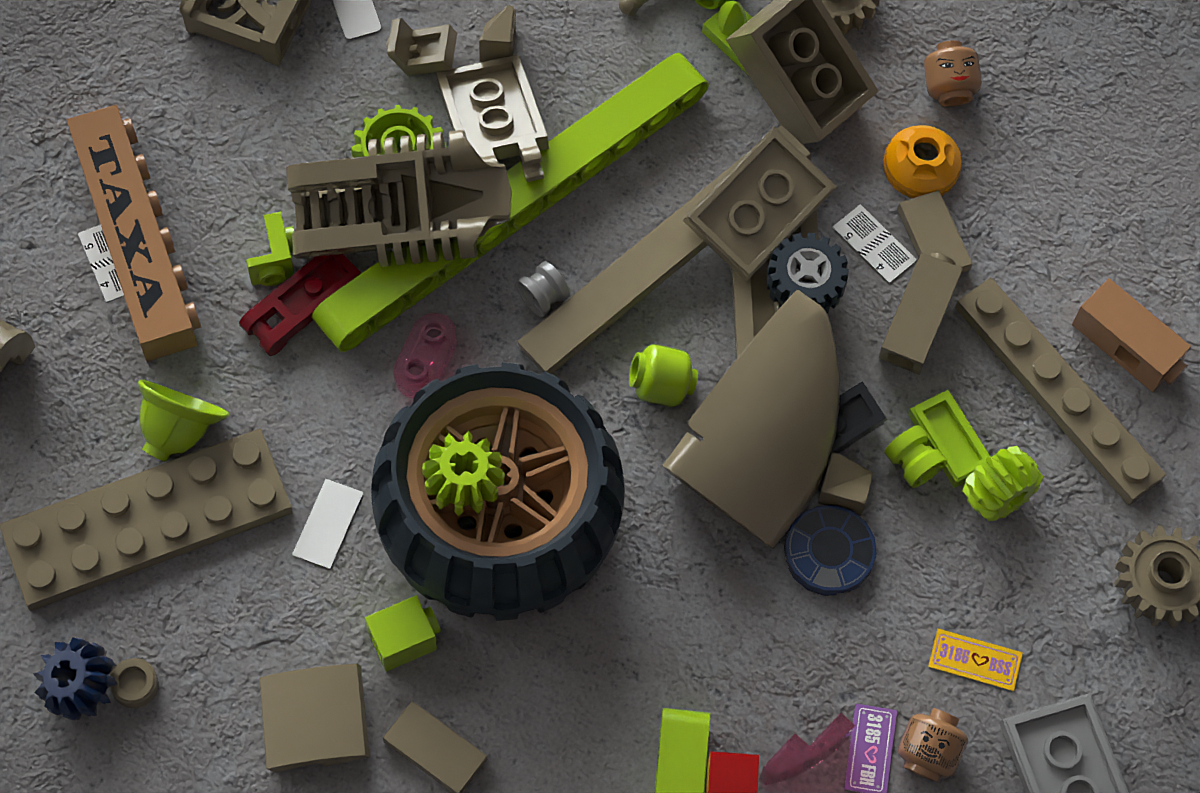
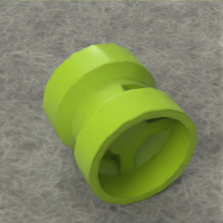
M920 425L913 426L900 434L884 450V454L892 464H903L901 467L904 471L903 478L911 488H917L932 479L945 467L948 461L940 450L932 449L929 445L926 446L928 435Z

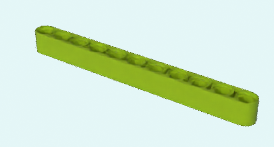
M677 52L670 55L548 141L549 149L540 151L542 157L540 165L544 174L543 179L527 182L521 161L507 170L512 190L510 220L489 228L483 236L478 237L477 257L461 259L458 242H455L454 260L445 261L442 244H438L439 260L437 262H429L426 246H422L423 262L413 264L410 247H406L407 263L406 265L397 266L393 251L391 252L390 266L381 267L379 262L374 264L320 303L315 309L312 319L340 352L350 351L689 109L706 93L709 82L681 53Z

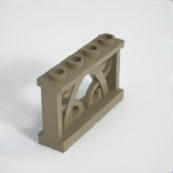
M181 0L180 14L183 16L187 32L192 34L197 32L263 56L264 61L279 66L312 0H279L275 6L269 5L268 0H264L261 6L259 3L262 0H225V3L218 7V12L231 11L236 5L240 9L234 15L224 19L207 13L213 0ZM248 17L263 32L259 33L242 27L239 24Z

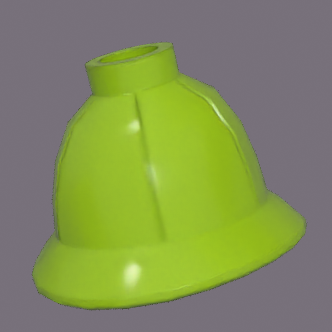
M147 380L138 381V386L143 396L139 422L141 432L146 439L142 450L163 462H167L170 454L184 453L195 446L211 424L218 423L230 415L225 409Z

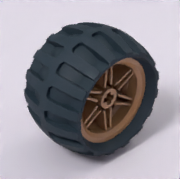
M502 362L501 367L479 368L478 364L462 367L456 370L454 376L442 382L439 379H435L415 394L412 405L402 408L386 430L382 446L375 459L371 484L372 509L378 535L390 560L404 575L408 583L427 599L442 602L453 613L470 618L475 613L490 614L495 616L496 621L518 619L519 614L534 609L543 613L561 604L565 597L574 590L583 588L597 573L615 542L622 520L625 494L623 469L617 446L613 437L607 432L600 414L592 404L581 395L574 397L570 393L566 382L548 372L543 371L539 375L524 370L522 364ZM469 431L473 438L472 443L477 444L487 438L492 447V452H500L502 457L500 469L505 473L504 481H506V486L496 487L498 489V498L494 503L483 500V509L479 514L470 505L464 506L463 513L458 517L454 511V504L450 503L446 507L439 509L436 505L437 495H427L425 491V481L427 478L422 475V467L425 461L430 460L429 449L433 444L444 447V438L447 437L448 433L457 442L463 441V436ZM525 450H530V451H532L533 453H535V454H532V455H529V456H525V457L520 458V455H521L522 452H524ZM544 491L550 492L553 495V500L550 504H547L538 494ZM463 517H469L476 527L473 530H463L459 527L458 522ZM518 527L523 531L518 538L514 539L508 538L504 534V532Z

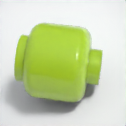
M651 344L642 353L637 352L632 360L629 372V386L635 388L636 395L640 400L668 407H675L681 404L686 394L693 395L698 381V370L692 368L691 358L687 352L657 344Z

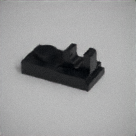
M863 381L840 395L836 437L830 457L832 452L839 454L856 441L882 426L887 420Z

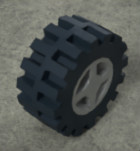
M809 232L807 238H802L801 233L793 235L791 242L787 238L780 243L779 249L775 248L768 266L766 283L767 290H771L770 298L773 303L779 301L780 308L796 290H800L820 304L827 314L830 307L834 309L839 304L840 298L843 297L849 269H847V258L845 255L840 256L841 248L837 243L831 247L829 245L830 238L823 235L821 240H817L816 233ZM807 278L812 279L814 282L812 283L801 280Z

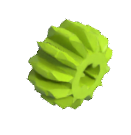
M469 431L463 436V441L457 442L448 433L447 437L444 438V447L433 444L429 449L430 460L425 461L422 467V475L427 478L425 481L427 495H437L436 505L439 509L446 507L450 503L454 504V511L458 517L463 513L464 506L470 505L479 514L483 509V500L494 503L498 498V489L496 487L504 484L505 473L500 469L502 465L500 452H489L490 442L487 438L477 444L472 443L473 438Z
M1013 446L1007 449H1000L992 457L988 456L981 465L976 466V470L967 476L962 491L975 512L977 511L988 521H996L999 518H1006L1014 510L1018 511L1021 505L1028 502L1029 498L1038 492L1043 475L1038 470L1039 466L1027 453H1024L1018 446Z

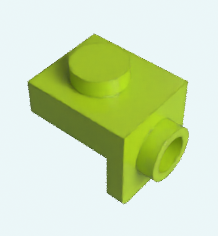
M281 211L263 215L272 254L246 260L251 285H278L294 274L290 253H293L292 233L294 228L293 226L284 228Z

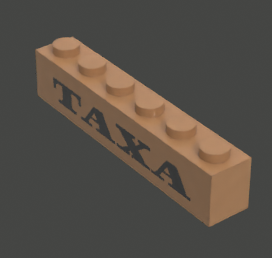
M115 104L66 119L146 362L198 346L193 330L201 328V324L194 303L184 304L181 292L188 290V286L181 265L171 266L168 254L176 251L168 227L162 229L158 227L155 217L162 216L163 213L156 191L146 192L143 181L151 179L144 156L143 154L136 156L133 154L131 145L138 143V139L131 118L122 120L118 106Z

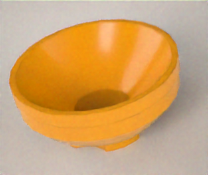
M926 125L908 127L898 132L889 142L883 159L884 173L893 188L907 197L916 198L938 190L941 196H943L955 186L959 178L962 162L961 153L955 141L940 129ZM919 143H930L937 149L938 156L933 160H922L915 155L914 147Z

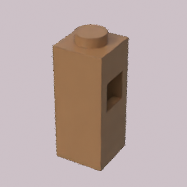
M1110 278L1081 305L1072 323L1077 330L1151 392H1154L1164 381L1172 385L1188 366L1183 362V359L1191 345Z

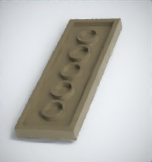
M259 428L0 523V530L26 606L29 611H33L292 514L293 511L262 430Z

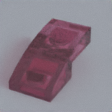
M840 713L810 746L797 734H794L763 767L759 779L765 785H770L790 779L813 768L838 750L850 738L855 725Z

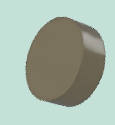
M130 658L123 660L117 664L110 674L118 683V685L110 687V690L117 702L125 707H143L150 703L157 694L159 688L157 674L154 668L143 659Z

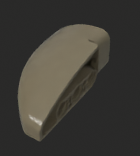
M796 290L744 349L689 419V427L701 436L703 440L700 441L687 432L662 465L672 476L772 549L775 548L798 515L804 512L815 494L826 469L836 437L840 398V374L831 324L824 308L800 290Z

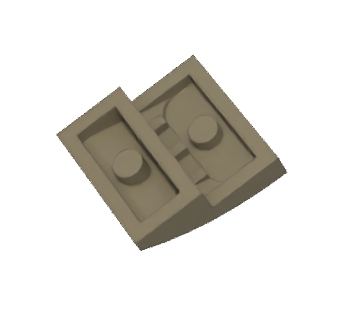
M361 665L321 666L260 677L266 769L276 773L316 763L327 767L369 757Z

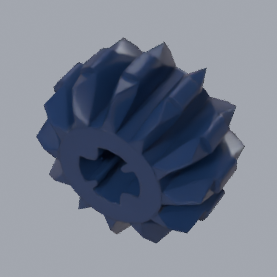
M73 637L69 644L55 642L53 656L49 654L41 655L46 664L44 670L33 673L37 680L43 682L34 693L38 695L39 699L45 701L44 707L55 715L61 714L69 720H80L82 714L88 717L97 716L98 702L103 704L111 703L108 695L105 693L107 688L118 685L115 678L109 676L117 665L111 658L106 657L107 651H105L104 647L94 642L89 643L82 638Z

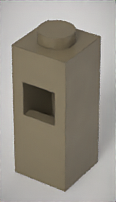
M921 252L882 344L878 359L920 375L963 268L955 266L956 262L953 259L940 253L928 255Z

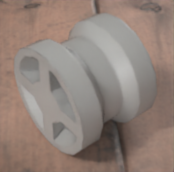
M546 261L536 267L535 274L531 277L524 276L516 282V289L521 299L539 317H543L550 312V306L554 302H563L570 297V290L566 281L558 270Z

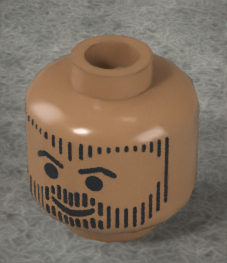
M936 708L932 709L930 716L921 713L913 715L898 746V754L905 760L903 768L937 783L941 776H953L968 744L967 735L956 727L959 718Z

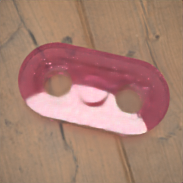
M429 313L423 315L414 323L393 370L395 385L403 395L414 398L415 394L425 385L435 379L440 380L457 342L455 325L447 316L439 313ZM430 329H438L442 332L435 338L429 337L426 334ZM414 366L424 369L419 375H411L408 372Z

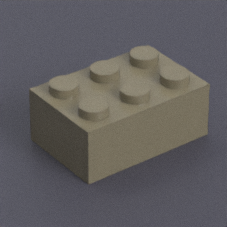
M773 0L726 39L779 123L801 144L820 142L879 92L822 0Z

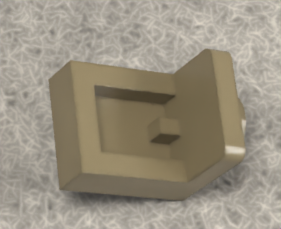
M402 18L393 19L390 36L386 43L387 54L407 76L451 70L457 32L450 24L412 30Z

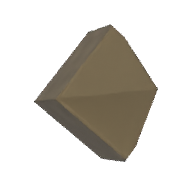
M507 5L485 24L483 35L479 40L480 62L513 56L516 35V9H514V6Z
M832 452L818 503L837 505L862 515L873 472L840 454Z

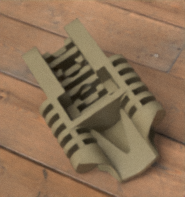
M465 130L449 131V148H445L442 132L433 133V149H429L427 135L418 134L416 138L417 151L413 150L410 135L401 136V153L397 151L394 137L385 138V154L383 155L379 140L371 139L368 142L369 156L289 165L286 167L288 191L292 193V202L295 204L297 226L295 232L292 233L294 257L300 259L377 251L380 266L388 267L391 265V249L394 250L397 266L406 265L407 263L406 247H410L413 264L423 262L422 246H426L429 262H437L439 260L438 244H442L446 261L454 260V243L458 242L461 259L477 257L478 237L483 236L489 228L510 220L512 190L504 164L484 162L467 140Z

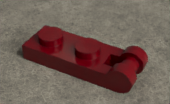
M343 254L314 257L247 311L241 318L239 326L248 335H255L260 340L259 346L269 356L276 355L285 347L289 339L313 321L312 315L320 303L359 276L361 272ZM276 314L282 321L272 328L267 321Z

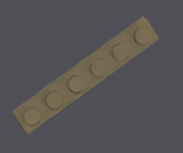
M991 277L957 301L955 309L1128 505H1131L1164 479L1166 473Z

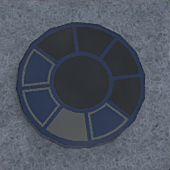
M837 505L817 506L803 512L790 526L784 545L786 562L793 578L808 591L823 596H834L837 593L850 592L857 589L870 575L877 554L875 537L867 522L854 511Z

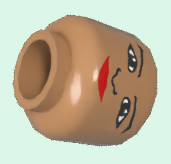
M951 40L939 43L936 46L937 50L930 53L924 60L928 95L933 99L939 100V104L942 106L967 104L973 100V95L981 89L982 80L978 54L972 48L963 47L961 41Z

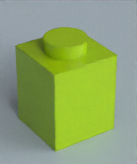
M417 595L365 617L367 632L385 672L437 650L435 634L441 632L438 620L431 606L422 608Z

